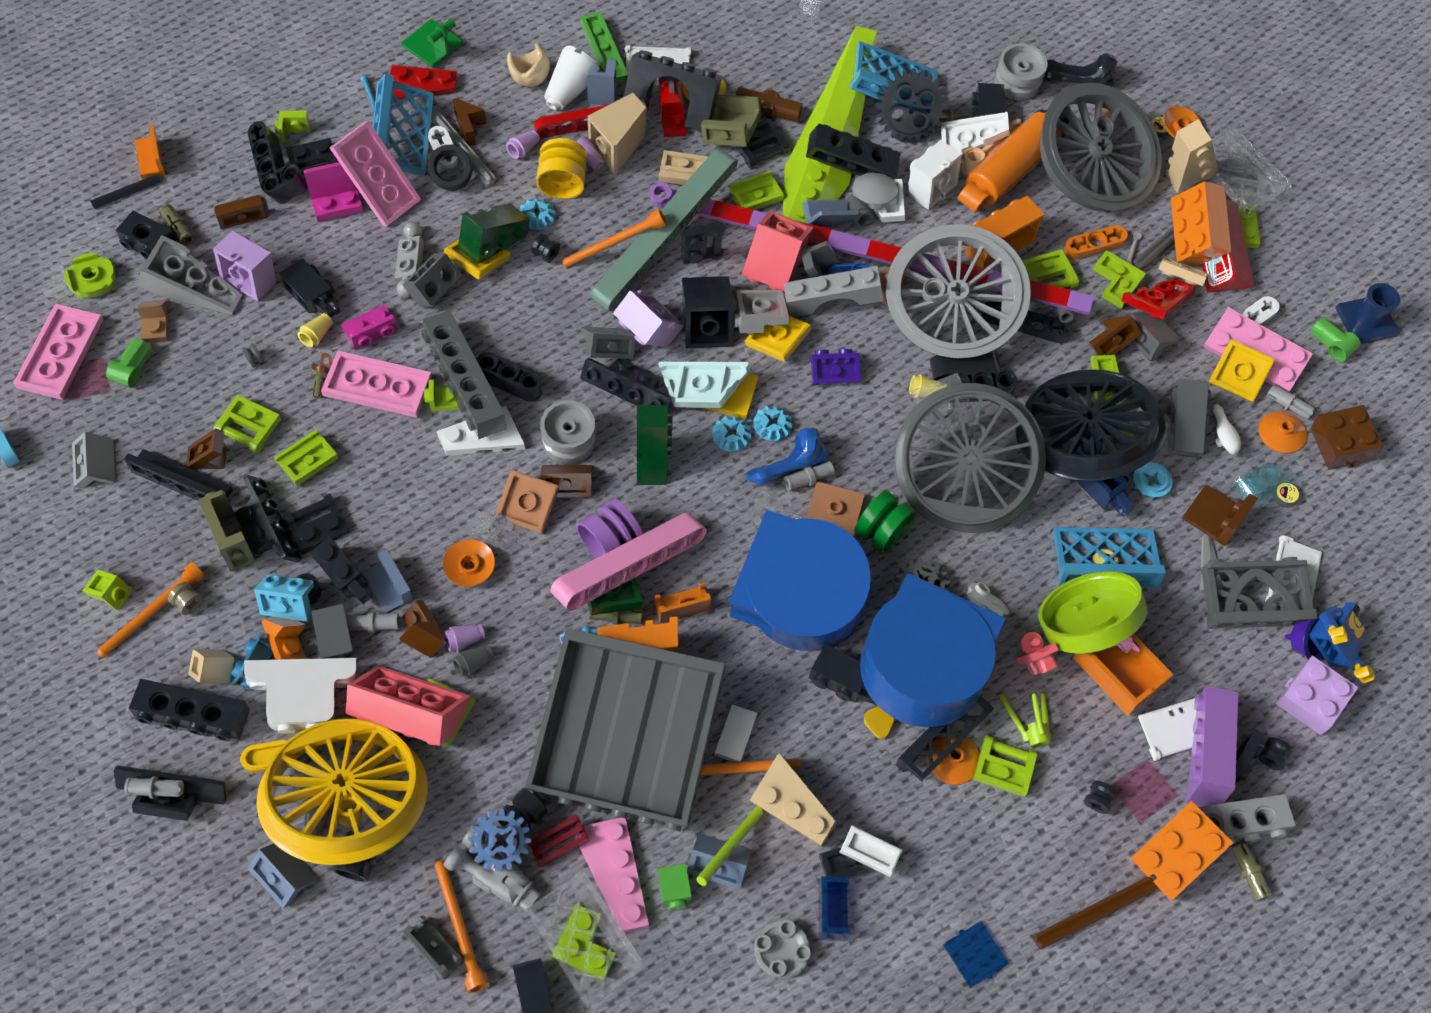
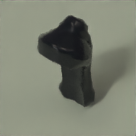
M1104 53L1098 57L1097 61L1086 66L1068 65L1052 59L1047 60L1048 65L1044 77L1048 81H1072L1080 84L1098 83L1110 87L1116 84L1114 73L1118 61L1114 55Z

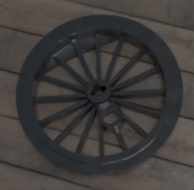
M1090 369L1058 375L1040 385L1030 395L1025 405L1035 418L1038 426L1053 425L1040 429L1043 439L1062 433L1049 444L1044 443L1046 450L1045 471L1067 479L1098 481L1129 474L1151 461L1160 451L1166 438V420L1152 394L1138 381L1117 372ZM1087 391L1088 407H1086L1076 392ZM1090 391H1101L1093 407H1091ZM1108 393H1113V394H1115L1114 396H1112L1110 399H1108L1106 402L1103 403V401H1104V399H1105V397L1107 396ZM1069 394L1074 403L1062 396ZM1125 398H1127V399L1130 400V401H1127V402L1118 404L1119 402H1121V401H1122L1123 399H1125ZM1053 401L1060 406H1055L1048 403ZM1136 408H1141V409L1143 410V411L1127 412V411H1130V410H1133V409H1136ZM1038 412L1051 414L1045 416H1036ZM1150 421V425L1144 426L1130 422ZM1021 425L1015 428L1017 443H1027L1028 440ZM1121 431L1143 436L1139 440H1135ZM1077 434L1067 453L1056 450ZM1106 434L1128 447L1118 451ZM1103 444L1110 452V454L1096 456V454L1102 451ZM1079 445H1080V450H1081L1084 454H1087V455H1090V456H1080V455H1074V454L1076 453V451H1077V449H1078V447H1079ZM1029 446L1020 448L1026 458L1030 460Z

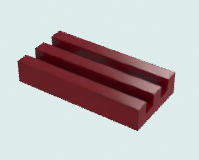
M574 815L531 839L528 845L532 848V853L537 859L538 866L542 868L589 842L590 839L579 816ZM576 825L572 830L538 848V845ZM580 833V838L544 858L542 857L544 852Z

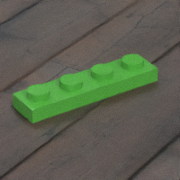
M597 12L580 16V23L601 72H606L607 59H615L617 84L626 82L628 78L627 70L602 13Z

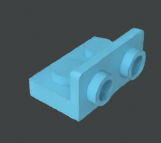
M275 574L266 575L254 589L260 615L308 622L312 617L308 593L314 587V582L312 580L283 577Z

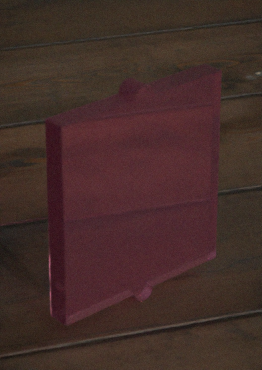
M103 358L82 361L63 400L106 393L105 378L107 377L104 371Z
M1147 760L1111 785L1116 789L1118 797L1122 800V805L1124 807L1127 806L1139 822L1176 796L1163 781L1164 777L1158 775Z

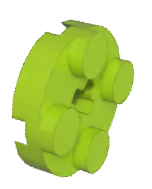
M86 253L74 258L71 261L72 265L69 269L66 268L64 272L65 282L69 289L81 299L98 297L114 288L116 272L111 261L106 257H99L96 253ZM92 272L95 275L92 278H86L88 277V273Z

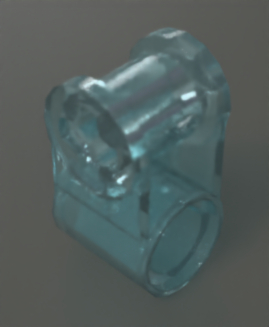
M1267 463L1237 478L1231 484V488L1233 490L1236 489L1244 500L1249 493L1259 499L1275 488L1282 477V472L1278 466Z

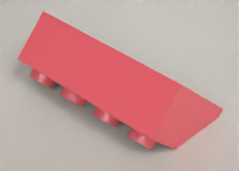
M378 665L348 684L346 714L354 716L359 720L377 723L388 729L403 733L407 737L424 740L430 745L440 746L455 734L471 696Z

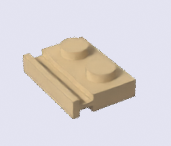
M664 150L658 182L684 185L708 156Z
M1165 256L1159 266V270H1162V273L1171 277L1183 278L1185 282L1197 286L1198 284L1203 286L1207 278L1206 272L1186 264L1177 263V261Z

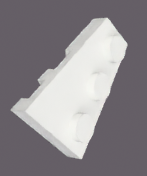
M1008 112L942 122L943 125L941 126L942 141L962 153V155L969 148H981L1010 135Z
M506 406L502 407L505 413L506 430L478 439L475 431L469 430L466 421L437 431L446 456L474 454L480 450L492 449L493 452H500L505 448L524 450L525 445Z

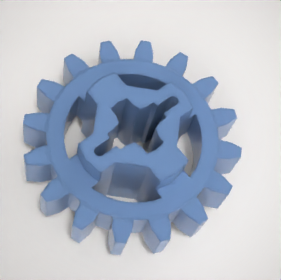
M498 808L497 815L492 810H488L487 819L478 816L477 820L480 825L478 827H470L475 832V836L468 837V841L474 842L475 846L471 847L469 852L478 853L475 862L480 863L485 860V869L489 870L492 864H494V869L497 872L501 871L502 865L506 869L511 870L512 861L519 864L522 862L519 857L520 853L528 854L529 851L523 846L524 843L531 842V839L524 837V834L529 831V827L520 826L524 821L522 817L513 819L515 816L514 811H509L505 816L504 809ZM503 820L508 822V824L502 828H497L492 822ZM484 832L486 839L485 844L482 846L481 837ZM496 834L504 835L502 838L504 844L502 846L494 845L497 841L494 837ZM517 834L516 847L513 846V836ZM496 852H502L506 855L503 859L491 858Z

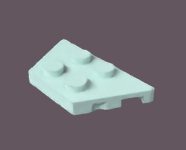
M659 362L658 364L669 396L672 397L673 406L691 408H721L751 368L749 362Z

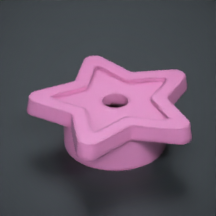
M1131 637L1117 644L1125 653H1128L1131 649L1137 653L1140 651L1133 643Z

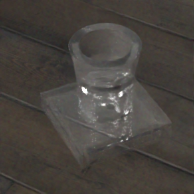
M958 373L913 390L911 394L917 405L933 392L951 385L962 384ZM959 399L964 423L975 420V414L969 399ZM955 400L946 403L947 409L940 411L950 427L955 428L961 424ZM932 411L923 420L925 428L937 435L948 430L935 411Z

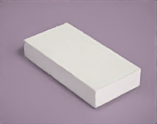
M732 704L714 756L732 762H741L757 717L756 712Z
M851 826L840 853L891 877L903 850L859 828Z

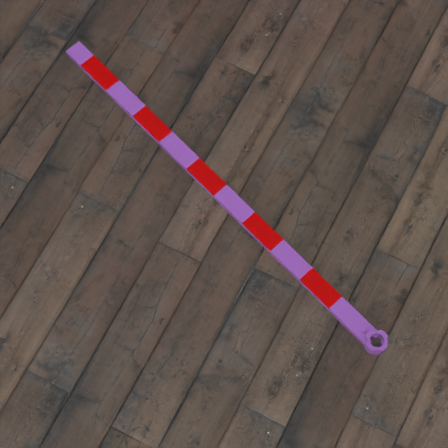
M665 182L652 185L649 191L651 203L656 207L663 208L678 191L670 189ZM661 192H664L665 197L659 198L656 194L660 195ZM710 199L697 215L756 230L760 221L768 213ZM803 223L813 227L808 244L817 245L827 241L835 251L890 265L902 249V247ZM924 253L923 256L945 279H948L940 257ZM918 259L909 267L911 270L932 275ZM946 259L953 279L956 280L957 261ZM961 263L960 280H963L970 267L969 264ZM974 266L966 283H969L985 268ZM992 270L974 286L1001 279L1002 273ZM1029 280L1031 301L1086 315L1090 314L1094 296ZM1002 285L988 290L1002 293Z

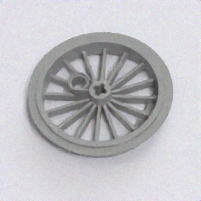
M951 224L938 226L920 233L899 251L888 273L886 297L894 322L901 332L914 344L939 356L969 358L997 349L1017 332L1029 308L1030 281L1021 258L1002 238L976 226ZM942 246H958L956 280L953 279ZM962 246L978 249L963 280H960ZM937 249L948 281L923 256L924 253ZM982 252L987 253L996 260L969 283H966ZM918 259L935 278L928 279L908 268ZM1001 265V279L972 287L994 268ZM907 276L923 283V290L901 288L903 277ZM1002 285V295L977 294L978 292ZM933 288L940 293L938 295H930L927 290ZM955 291H959L960 296H956ZM901 295L920 296L926 302L904 308ZM976 300L1002 302L1001 312ZM941 304L917 325L908 316L910 313ZM948 307L933 337L920 330ZM952 308H954L952 343L940 341L937 337ZM958 308L971 343H956ZM974 308L1000 319L999 329L995 332ZM965 309L990 336L979 341L976 340Z

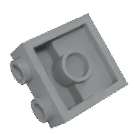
M782 290L735 291V300H733L734 327H739L740 333H764V325H788L789 315Z

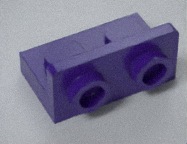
M840 349L838 354H829V350H816L815 355L809 356L812 384L861 382L860 353H853V349Z

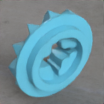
M536 197L533 201L527 199L526 203L520 206V211L530 218L529 229H545L555 220L556 212L553 203L549 204L546 198L538 200ZM536 208H538L540 212L538 219H536V216L534 214Z
M766 405L764 409L758 410L753 422L754 429L765 440H782L792 430V416H789L786 408L782 410L777 405L774 407ZM778 418V425L772 424L768 427L769 419L774 420Z
M736 415L733 417L724 416L720 421H716L712 429V437L719 448L730 452L739 451L749 444L751 428L746 424L745 419L741 420ZM737 428L736 435L732 434L726 438L727 429L732 431Z
M1148 462L1143 467L1135 470L1132 478L1135 483L1134 489L1141 491L1142 496H1150L1151 500L1155 497L1162 498L1169 493L1173 484L1170 472L1164 466L1155 462ZM1156 475L1155 483L1149 486V479Z

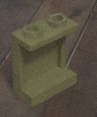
M718 94L717 109L712 119H703L701 123L703 143L747 147L761 118L759 97Z
M224 490L210 492L205 497L198 499L230 572L254 563V557L242 532L227 537L223 528V521L235 517V513Z

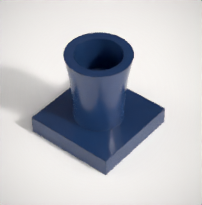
M1376 283L1368 289L1365 298L1338 303L1335 307L1347 332L1354 333L1359 338L1361 344L1397 337L1400 333L1390 315L1399 306L1400 295L1395 288L1388 284Z

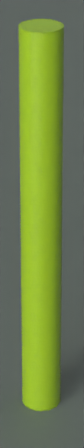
M755 807L699 874L697 882L700 885L705 886L762 817L764 812L760 807Z

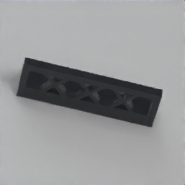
M145 449L140 452L138 457L128 453L124 458L131 473L197 501L210 492H218L220 490H224L228 498L233 491L232 487L226 483Z
M980 695L976 703L984 711L980 715H968L967 713L958 719L959 721H964L965 731L963 733H950V725L952 723L939 727H929L898 758L896 766L902 772L908 769L923 782L994 710V707ZM937 738H946L947 749L945 751H933L932 743ZM951 738H956V740L951 744ZM919 756L929 757V767L924 772L913 764ZM933 756H939V757L933 762Z

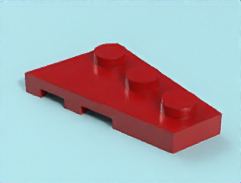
M392 65L390 75L394 76V81L434 93L433 96L455 93L458 71ZM394 89V94L398 100L406 98L401 90Z
M1173 278L1156 283L1152 289L1143 287L1139 288L1135 294L1130 291L1123 293L1121 301L1149 313L1153 318L1164 320L1194 295L1196 287Z

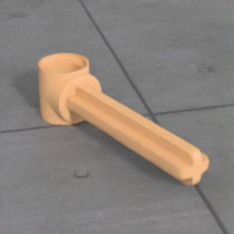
M1020 119L1009 123L1010 135L1022 125ZM1009 136L983 146L980 149L975 147L967 149L964 155L962 173L968 177L970 172Z

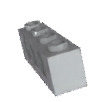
M1286 794L1198 807L1233 842L1231 845L1236 844L1235 841L1245 840V843L1258 842L1264 836H1271V839L1284 838L1288 836L1287 832L1296 826ZM1256 816L1262 817L1265 825L1259 823ZM1230 819L1235 820L1239 824L1240 829L1233 827Z

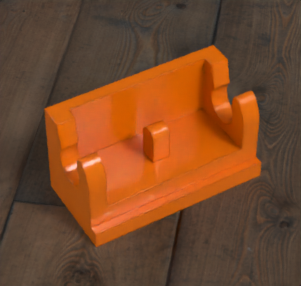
M705 582L699 583L697 588L663 597H660V594L654 595L653 602L660 624L668 622L669 617L678 616L679 619L710 610L711 598L709 593L706 594Z

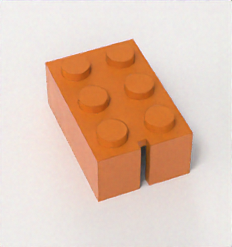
M1204 181L1171 198L1177 263L1200 266L1202 263L1211 261L1212 258H1218L1231 252L1225 186Z
M1025 196L1020 200L1015 199L1002 210L997 209L984 220H977L972 226L996 234L1017 252L1035 242L1039 232L1038 228L1041 226L1045 214L1028 196ZM967 246L965 253L973 261L978 249ZM982 252L975 265L986 269L996 260L987 253Z
M1135 634L1130 637L1133 643L1140 649L1138 653L1133 649L1125 653L1117 645L1096 652L1075 653L1073 657L1127 716L1163 688L1173 676L1172 672Z
M1190 801L1131 859L1148 877L1152 874L1157 877L1153 882L1172 901L1233 842Z

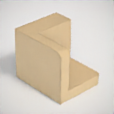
M193 649L188 675L199 683H229L234 657L222 649Z

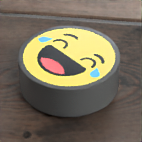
M1155 116L1150 120L1158 138H1164L1169 134L1163 124V116Z
M1290 482L1278 484L1273 491V499L1281 507H1292L1300 498L1299 489Z

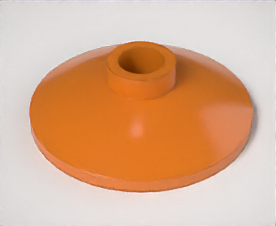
M1172 106L1163 115L1165 129L1173 138L1176 137L1177 131L1196 120H1199L1202 124L1199 117L1193 111L1183 106Z
M1270 412L1259 423L1258 431L1260 438L1266 446L1276 452L1294 453L1300 450L1306 442L1307 432L1305 426L1296 416L1288 412Z
M474 539L461 540L453 544L446 551L443 558V570L446 577L452 583L461 587H475L484 583L492 575L495 567V558L492 550L485 543ZM473 564L474 568L468 570L465 569V566Z
M966 737L953 751L959 754L960 759H953L950 754L932 772L942 782L960 785L973 779L980 754L976 745ZM937 738L932 743L933 751H945L947 749L946 738ZM951 738V744L956 740V738ZM933 756V762H934L939 756Z

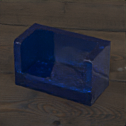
M821 876L818 883L819 941H847L851 935L850 928H848L847 906L849 877Z

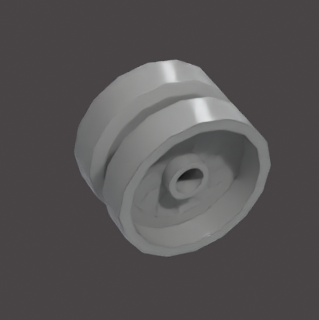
M1017 43L1006 47L1001 53L994 83L1004 84L1005 97L1021 101L1033 98L1040 90L1047 69L1046 56L1035 46L1025 43Z
M563 400L554 403L545 410L541 418L540 429L542 446L546 455L553 461L561 464H576L588 458L596 446L595 418L591 410L584 404L574 400Z

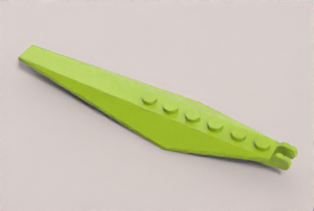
M856 26L785 165L783 216L806 223L803 209L805 201L839 200L849 187L852 173L806 157L809 135L820 123L858 137L866 94L850 89L851 81L855 74L857 44L861 41L875 46L877 31ZM863 51L868 59L872 58L868 52ZM866 66L862 67V69L869 71Z

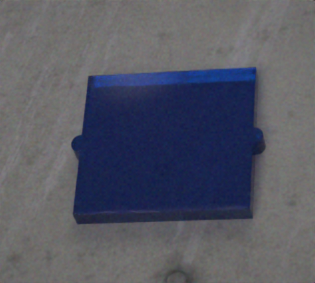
M982 921L965 931L961 929L957 936L943 944V947L969 988H972L986 978L992 979L994 973L1009 965Z

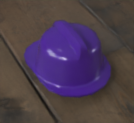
M1319 618L1299 621L1294 625L1292 633L1285 635L1286 639L1291 640L1293 651L1304 655L1307 659L1311 656L1318 660L1325 659L1309 636Z

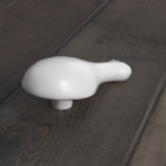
M1214 404L1212 411L1217 419L1216 430L1219 437L1216 438V444L1218 447L1224 446L1230 454L1236 455L1241 448L1240 436L1228 421L1224 408Z

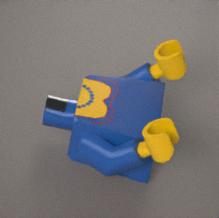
M1346 602L1343 608H1327L1319 615L1318 622L1309 634L1310 638L1329 665L1351 668L1354 671V675L1362 683L1374 680L1373 670L1369 665L1364 666L1359 656V650L1365 635V629L1357 618L1360 607L1355 603Z

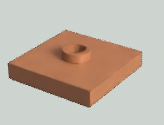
M511 469L495 518L543 534L560 486Z
M816 481L806 518L831 522L854 536V528L859 518L865 494Z

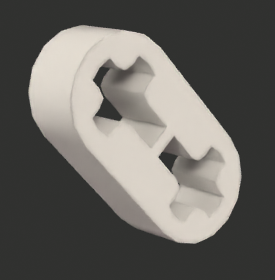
M434 126L428 132L429 142L433 151L440 146L453 144L448 131L442 126ZM439 133L442 136L444 144H439L438 140L435 139V134ZM453 155L451 157L452 161L448 162L444 159L445 156H443L439 160V164L447 169L454 168L458 164L459 157Z
M1266 296L1248 307L1242 315L1249 319L1257 316L1255 322L1264 325L1276 315L1280 306L1276 299ZM1263 307H1271V309L1262 311Z

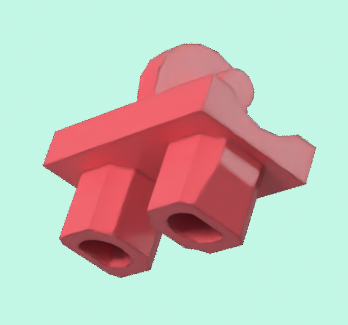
M1028 632L1022 636L1020 646L1026 655L1016 658L1019 665H1027L1031 676L1045 673L1058 667L1052 654L1058 651L1056 644L1043 646V638L1036 632Z

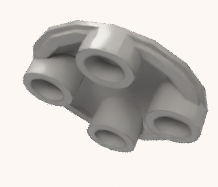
M866 173L859 176L854 181L852 189L853 196L869 204V207L872 209H880L882 204L893 201L898 193L896 182L892 178L880 173Z
M790 920L776 921L768 924L759 932L755 939L754 954L758 965L765 973L775 978H790L798 975L806 967L811 955V945L807 934L798 925Z

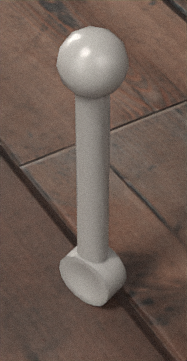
M1135 232L1132 235L1133 243L1126 261L1133 265L1132 259L1137 243L1142 238L1139 232Z

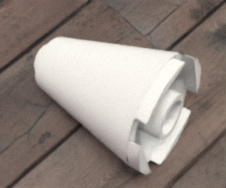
M566 46L562 50L544 95L546 104L553 110H557V108L562 110L587 88L588 71L598 72L600 69L598 64L583 51L581 54L575 52L576 48L573 46Z

